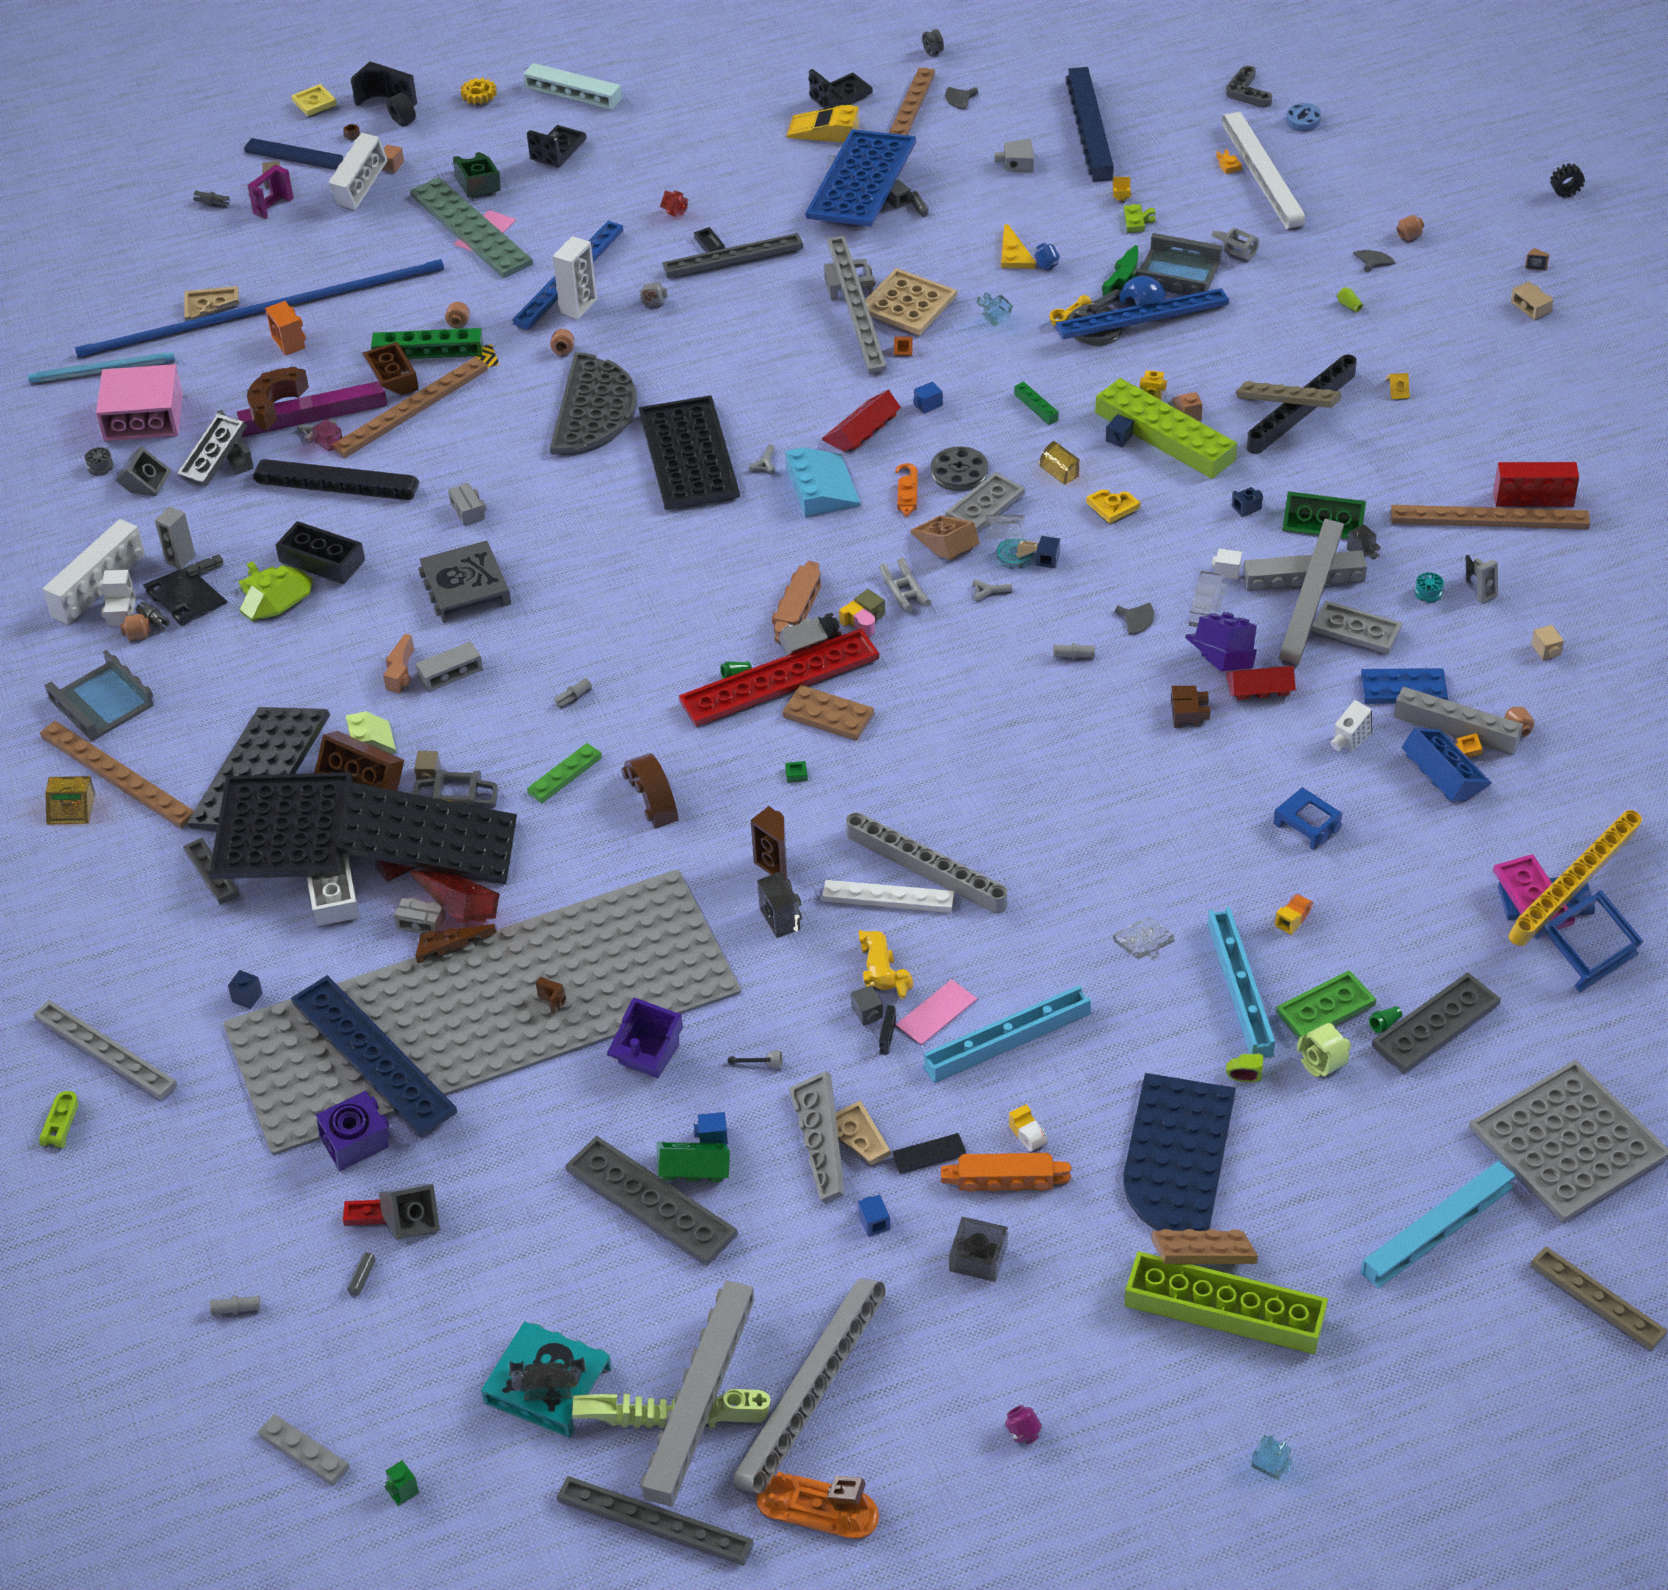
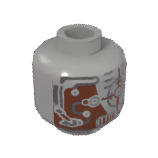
M659 282L646 284L640 290L641 301L647 307L663 305L665 298L668 297L666 287H662Z

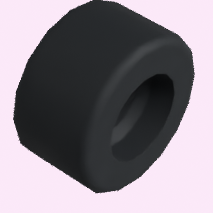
M399 93L387 100V110L391 118L398 125L404 126L416 119L414 106L404 93Z

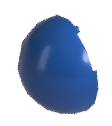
M1137 276L1124 284L1119 296V302L1121 304L1125 303L1127 297H1132L1137 305L1153 304L1165 300L1166 294L1163 286L1156 279L1149 276Z

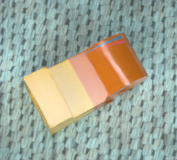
M1299 894L1293 895L1289 903L1276 912L1275 927L1292 935L1310 913L1313 902ZM1283 921L1290 922V926H1286Z

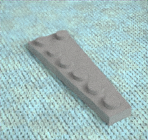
M824 1071L790 1087L789 1091L794 1109L798 1112L800 1118L798 1123L805 1136L803 1141L805 1147L809 1150V1162L813 1169V1176L820 1200L828 1203L844 1196L845 1192L831 1074Z

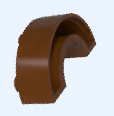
M292 366L264 372L250 385L247 392V400L252 420L258 427L267 431L277 421L274 406L277 400L286 397L299 398L309 388L306 370Z
M647 753L625 761L624 767L621 768L622 775L625 780H629L631 786H636L639 794H642L646 805L644 813L647 821H651L655 829L679 821L669 782L657 758L652 753Z

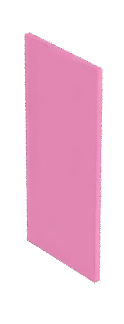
M951 979L899 1021L896 1027L917 1043L923 1045L973 1004L977 998Z

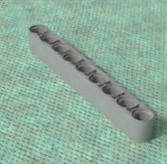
M1324 519L1279 656L1281 661L1299 665L1339 545L1344 523Z
M851 813L847 816L846 830L847 837L850 840L950 891H954V893L991 912L1001 913L1007 909V889L1005 886L861 813Z

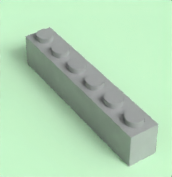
M1363 551L1336 553L1326 584L1365 581L1367 565ZM1312 555L1244 560L1243 576L1247 591L1301 587Z
M1406 687L1402 688L1396 699L1394 718L1429 729H1439L1443 733L1457 738L1477 733L1481 745L1514 755L1520 742L1523 727L1521 723Z

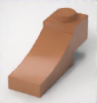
M404 634L386 659L387 671L383 675L386 690L401 693L410 682L407 663L414 651L412 635Z

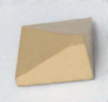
M1020 541L1017 548V557L1020 558L1036 551L1039 543Z

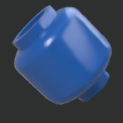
M1044 242L1036 247L1037 250L1034 253V258L1040 268L1050 270L1059 264L1060 255L1054 244H1046Z

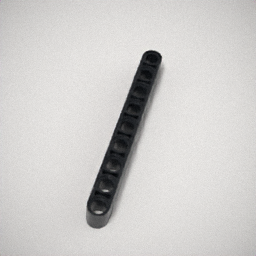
M1349 354L1341 356L1303 388L1338 391L1355 377L1356 357ZM1283 403L1248 431L1247 451L1252 454L1261 453L1318 406Z
M268 459L260 460L253 473V479L263 485L399 500H412L419 486V480L412 475Z

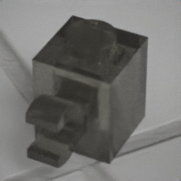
M1365 524L1349 531L1348 551H1363L1364 557L1369 556L1374 560L1380 557L1376 551L1380 550L1381 547L1376 543L1377 535Z

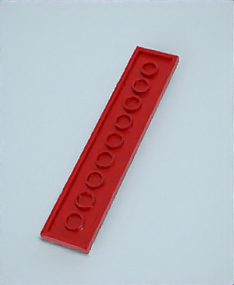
M862 628L681 694L679 695V702L697 727L797 690L800 685L808 686L880 659L879 652Z

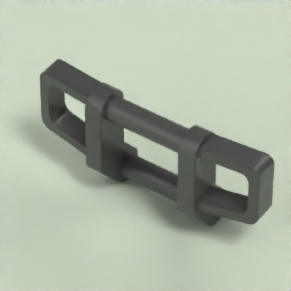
M438 770L435 778L417 780L414 785L413 794L419 795L421 787L434 785L433 797L431 798L479 807L494 808L497 804L498 786L494 782L481 780V771L465 773ZM446 780L470 781L468 796L442 795L443 785ZM478 787L492 789V799H477Z

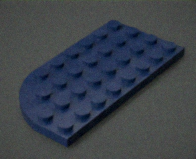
M1145 1073L1123 1174V1187L1127 1201L1133 1211L1157 1231L1163 1229L1172 1231H1184L1186 1229L1207 1231L1210 1229L1235 1099V1087Z

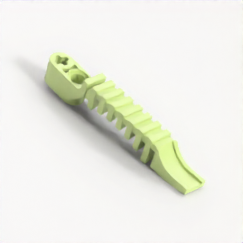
M730 1389L716 1397L706 1424L709 1423V1428H715V1424L719 1421L762 1422L768 1415L771 1401L770 1396L761 1390ZM615 1394L573 1396L572 1419H599L608 1422L612 1426L621 1425V1428H627L628 1425H634V1428H640V1425H646V1428H652L653 1425L665 1428L667 1426V1414L669 1410L674 1409L675 1399H673L672 1405H666L667 1399H660V1405H654V1398H648L647 1405H642V1397L636 1396L635 1405H629L630 1394L623 1395L622 1404H616L617 1395Z

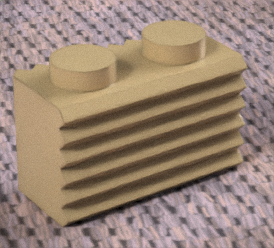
M1528 281L1513 288L1511 303L1516 305L1521 311L1523 310L1533 320L1552 312L1554 300L1550 295L1543 293L1538 286H1534Z

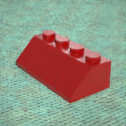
M888 389L868 399L824 435L822 440L843 452L849 449L853 451L862 445L860 441H866L872 437L874 430L878 431L884 427L886 420L890 421L896 417V412L901 406Z

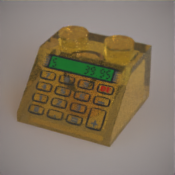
M90 776L49 777L45 791L47 825L89 824L95 797V790Z

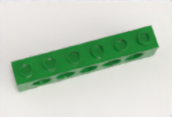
M481 328L372 333L371 349L397 342L407 359L482 356L483 352Z

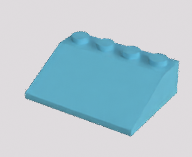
M805 447L785 451L786 469L805 517L861 506L841 454Z

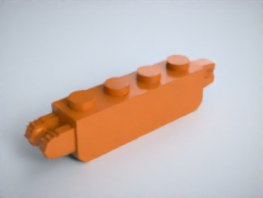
M1049 1153L962 1154L958 1158L959 1164L941 1166V1183L959 1185V1191L968 1192L984 1190L1044 1191L1053 1189V1185L1070 1183L1072 1167L1070 1163L1065 1161H1053Z

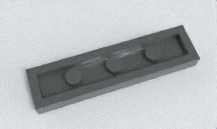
M203 838L183 846L184 852L219 905L239 897L238 890L230 879L210 878L209 872L213 853Z

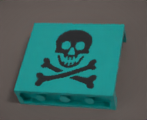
M524 1321L482 1387L483 1402L571 1438L575 1431L572 1419L573 1396L588 1395L603 1369L611 1371L610 1355L602 1349L596 1350L582 1341L571 1340L559 1332H551L539 1324H531ZM584 1357L586 1371L578 1374L576 1382H571L570 1359L574 1358V1360ZM510 1361L513 1363L524 1361V1376L521 1377V1384L519 1386L515 1384V1378L509 1376ZM549 1363L563 1367V1369L559 1371H550L546 1368L548 1375H546L544 1367H540L541 1371L540 1369L532 1368L537 1367V1365L539 1364H545L547 1365V1367H551L552 1365H550Z

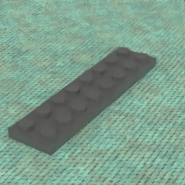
M597 1135L565 1165L567 1172L706 1266L738 1235L735 1227Z

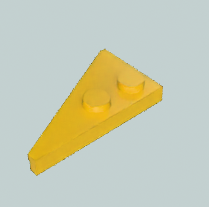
M1004 224L1001 268L1035 269L1036 261L1009 224Z

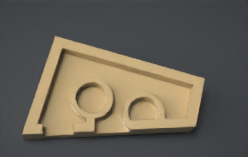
M238 286L184 291L185 321L198 319L238 305Z
M861 1100L835 1113L838 1140L872 1166L891 1156L890 1149Z

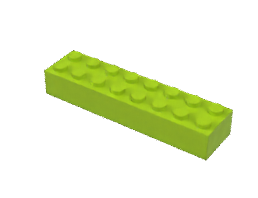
M1119 378L1096 395V414L1110 422L1117 414L1134 420L1133 435L1211 479L1236 461L1237 442L1122 378Z
M1137 1251L1125 1289L1124 1306L1316 1355L1326 1317L1328 1298L1192 1264H1164L1160 1256Z

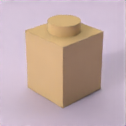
M1549 625L1534 630L1531 644L1542 660L1561 655L1564 640L1554 626Z

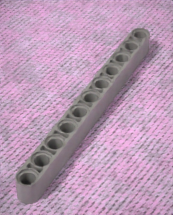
M860 1278L855 1282L736 1470L733 1482L737 1490L759 1494L765 1490L883 1301L886 1288L882 1281Z

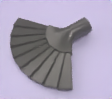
M948 87L945 97L952 106L966 109L970 96L978 94V89L975 87L969 90H960Z
M1358 250L1353 252L1354 255L1366 263L1364 267L1365 272H1370L1373 266L1395 264L1394 259L1386 253L1384 254L1376 250Z
M1150 602L1132 609H1126L1117 605L1115 613L1125 617L1129 635L1144 631L1152 624L1154 619V610Z

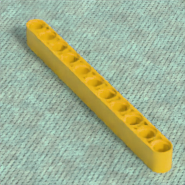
M1634 810L1625 811L1517 918L1508 935L1509 940L1517 946L1526 945L1634 836L1642 822L1641 815Z

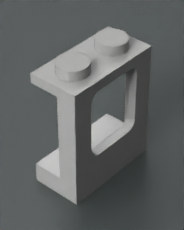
M866 258L853 260L855 268H863L864 277H858L861 287L868 288L870 295L873 292V287L876 286L875 277L872 276L871 265L867 264ZM834 263L824 264V279L830 299L837 300L838 291L842 289Z

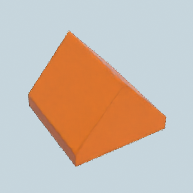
M894 337V355H912L913 337Z

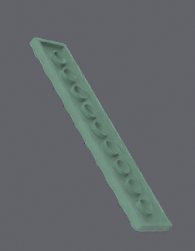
M441 178L432 179L410 190L412 198L457 238L463 241L503 279L533 265L530 256Z

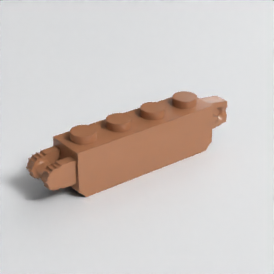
M807 561L805 566L799 565L796 573L792 574L790 586H787L785 589L784 598L779 601L777 612L773 613L772 624H774V632L776 633L775 642L781 644L779 636L785 626L791 624L795 626L807 618L820 591L821 573L819 571V563Z

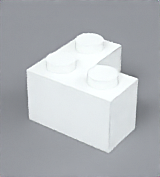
M128 570L104 571L103 579H100L101 591L105 593V607H102L101 614L102 618L106 619L107 626H120V624H124L126 616L133 615L136 596Z

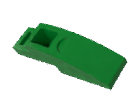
M1137 245L1127 250L1125 255L1120 260H1117L1115 263L1116 271L1102 285L1103 296L1115 289L1121 291L1124 284L1135 277L1136 269H1138Z

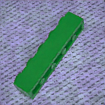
M1024 381L1014 386V395L1048 425L1059 420V412Z

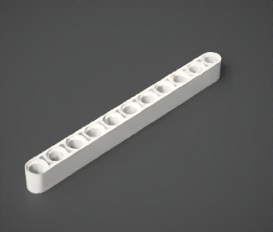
M1242 113L1224 114L1222 116V123L1225 131L1285 228L1291 229L1304 226V212Z

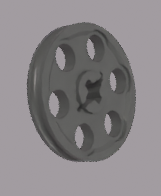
M1087 304L1074 309L1069 316V320L1095 315L1088 312L1099 314L1114 311V309L1105 307L1096 312L1091 309L1092 304ZM1123 327L1116 328L1117 330L1114 331L1106 330L1074 338L1089 345H1106L1116 341L1121 336Z
M964 446L950 447L934 456L931 462V475L938 485L946 489L957 491L969 490L977 487L986 479L988 475V461L976 449ZM964 454V455H967V456H966V457H959L958 455ZM942 459H947V460H949V461H948V462H941L940 460H942ZM974 462H980V463H982V464H980V465H974L973 463H974ZM938 472H946V474H944V475H939V474H937V473H938ZM975 474V475H978L979 477L972 478V477H970V476ZM958 479L961 482L955 483L953 480Z

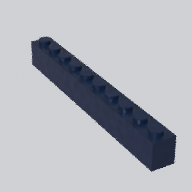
M1068 68V75H1065L1066 86L1068 85V95H1070V103L1073 105V115H1075V124L1077 125L1078 135H1080V144L1082 145L1083 155H1085L1088 175H1091L1092 182L1113 180L1114 165L1089 68Z

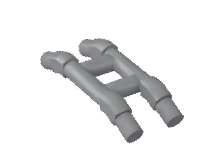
M904 558L897 560L903 578L894 580L886 563L879 566L886 585L890 588L903 610L912 612L913 606L909 604L907 599L916 597L926 607L931 605V600L928 599L919 587ZM909 584L912 590L901 593L898 587Z

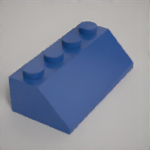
M1413 728L1401 747L1407 753L1406 756L1419 766V770L1428 775L1433 785L1440 788L1445 793L1444 796L1452 802L1467 801L1492 783L1439 729Z

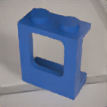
M1302 787L1275 809L1273 824L1281 828L1287 823L1311 839L1310 849L1314 850L1319 845H1323L1329 836L1340 830L1342 826V812ZM1308 804H1312L1331 818L1319 828H1315L1296 815Z

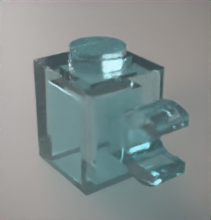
M985 292L983 296L985 300L978 297L977 304L980 307H984L982 316L994 327L1010 316L1013 305L1002 294L992 299L991 295Z
M1264 1435L1253 1453L1251 1467L1279 1480L1283 1472L1287 1474L1292 1466L1293 1459L1290 1458L1292 1448L1286 1446V1443L1283 1441L1280 1443L1274 1440L1271 1435L1269 1437Z

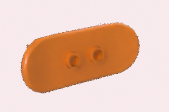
M779 1471L777 1475L772 1477L765 1490L760 1494L757 1493L756 1497L757 1507L768 1518L850 1539H862L869 1536L875 1531L879 1521L878 1507L867 1494H862L859 1505L844 1504L841 1511H836L828 1499V1489L832 1484L806 1477L784 1474Z

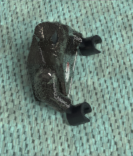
M584 1357L577 1360L571 1358L570 1371L562 1363L525 1365L524 1370V1361H521V1363L510 1361L509 1376H511L512 1387L516 1391L524 1390V1401L571 1398V1388L578 1385L582 1373L586 1371Z

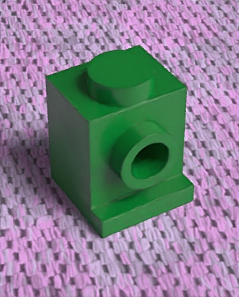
M403 1460L385 1470L388 1481L385 1482L386 1486L384 1487L397 1506L419 1494L416 1478Z

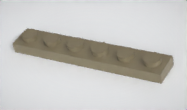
M1252 381L1244 382L1236 390L1237 398L1332 408L1342 398L1339 391H1332L1330 389L1320 390L1316 388H1301L1299 386H1284L1283 384L1255 383Z
M1547 1246L1532 1259L1530 1265L1532 1268L1652 1351L1666 1337L1668 1330Z

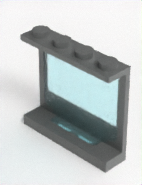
M1153 233L1151 236V249L1141 270L1136 269L1135 277H1152L1163 286L1165 291L1191 295L1208 291L1221 262L1222 245Z
M107 650L103 651L106 661L104 665L62 689H59L52 681L44 685L48 699L91 741L96 740L154 706L151 689L148 686L142 685L140 679L137 676H133L126 665L120 664L119 659L115 655L112 656Z

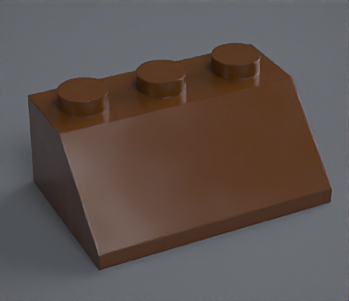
M397 342L363 352L365 360L383 388L399 395L410 394L419 390L416 372Z
M768 806L750 820L754 863L781 883L786 884L787 848L785 819L781 812Z

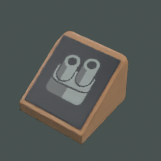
M1533 248L1527 254L1525 268L1547 270L1550 254Z

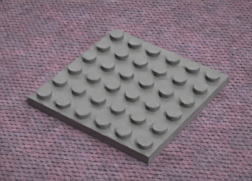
M1577 1060L1570 1062L1469 1123V1128L1562 1223L1668 1159V1148Z

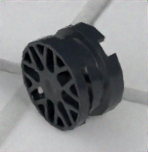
M832 612L825 614L823 618L818 617L828 637L827 641L841 636V631L838 629L840 625L837 618L832 617L834 616Z

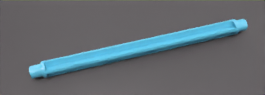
M163 352L148 356L35 372V374H29L28 381L29 383H41L56 379L99 374L104 369L168 363V361H174L175 355L174 352Z

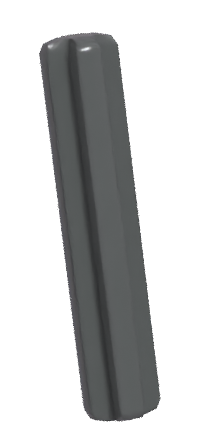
M1115 289L1092 302L1091 309L1098 312L1119 300L1121 291Z

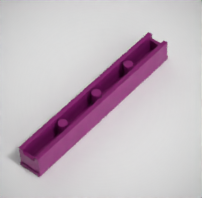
M379 381L274 403L277 421L267 431L261 429L253 422L250 409L237 411L238 420L243 421L247 425L241 435L245 437L388 405L385 390Z

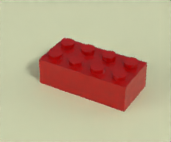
M1498 462L1493 489L1495 506L1574 507L1580 478L1577 462Z

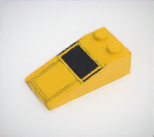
M840 105L793 115L786 136L787 138L844 143L851 129H858L859 107Z

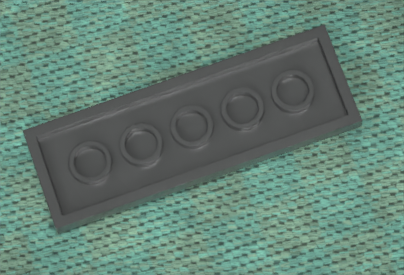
M1467 972L1372 1040V1047L1405 1074L1500 1005L1501 998Z

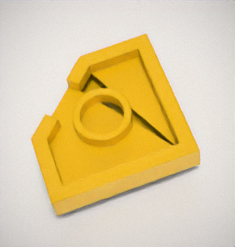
M1101 489L1086 497V503L1109 524L1140 509L1141 502L1133 495L1123 491L1120 494L1109 493V490Z

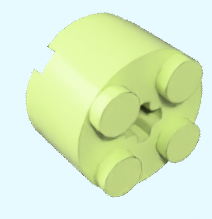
M1331 1023L1322 1025L1303 1035L1297 1042L1298 1053L1302 1052L1303 1059H1301L1303 1066L1316 1077L1320 1075L1324 1077L1345 1066L1349 1060L1351 1044L1347 1038L1342 1037Z

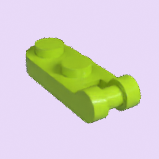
M63 1091L55 1097L40 1134V1146H49L51 1144L58 1148L65 1147L66 1137L79 1105L77 1096L73 1091ZM52 1132H57L56 1136H52Z

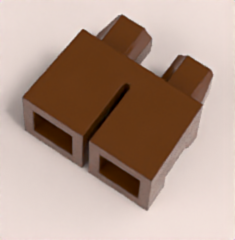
M1171 686V708L1174 728H1182V723H1193L1194 726L1199 727V720H1210V706H1199L1208 705V691L1197 692L1196 686Z

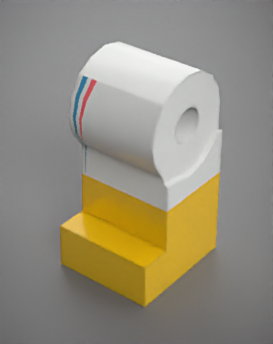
M1027 1104L1009 1112V1127L1028 1151H1034L1048 1144V1138L1044 1129L1031 1115V1109Z

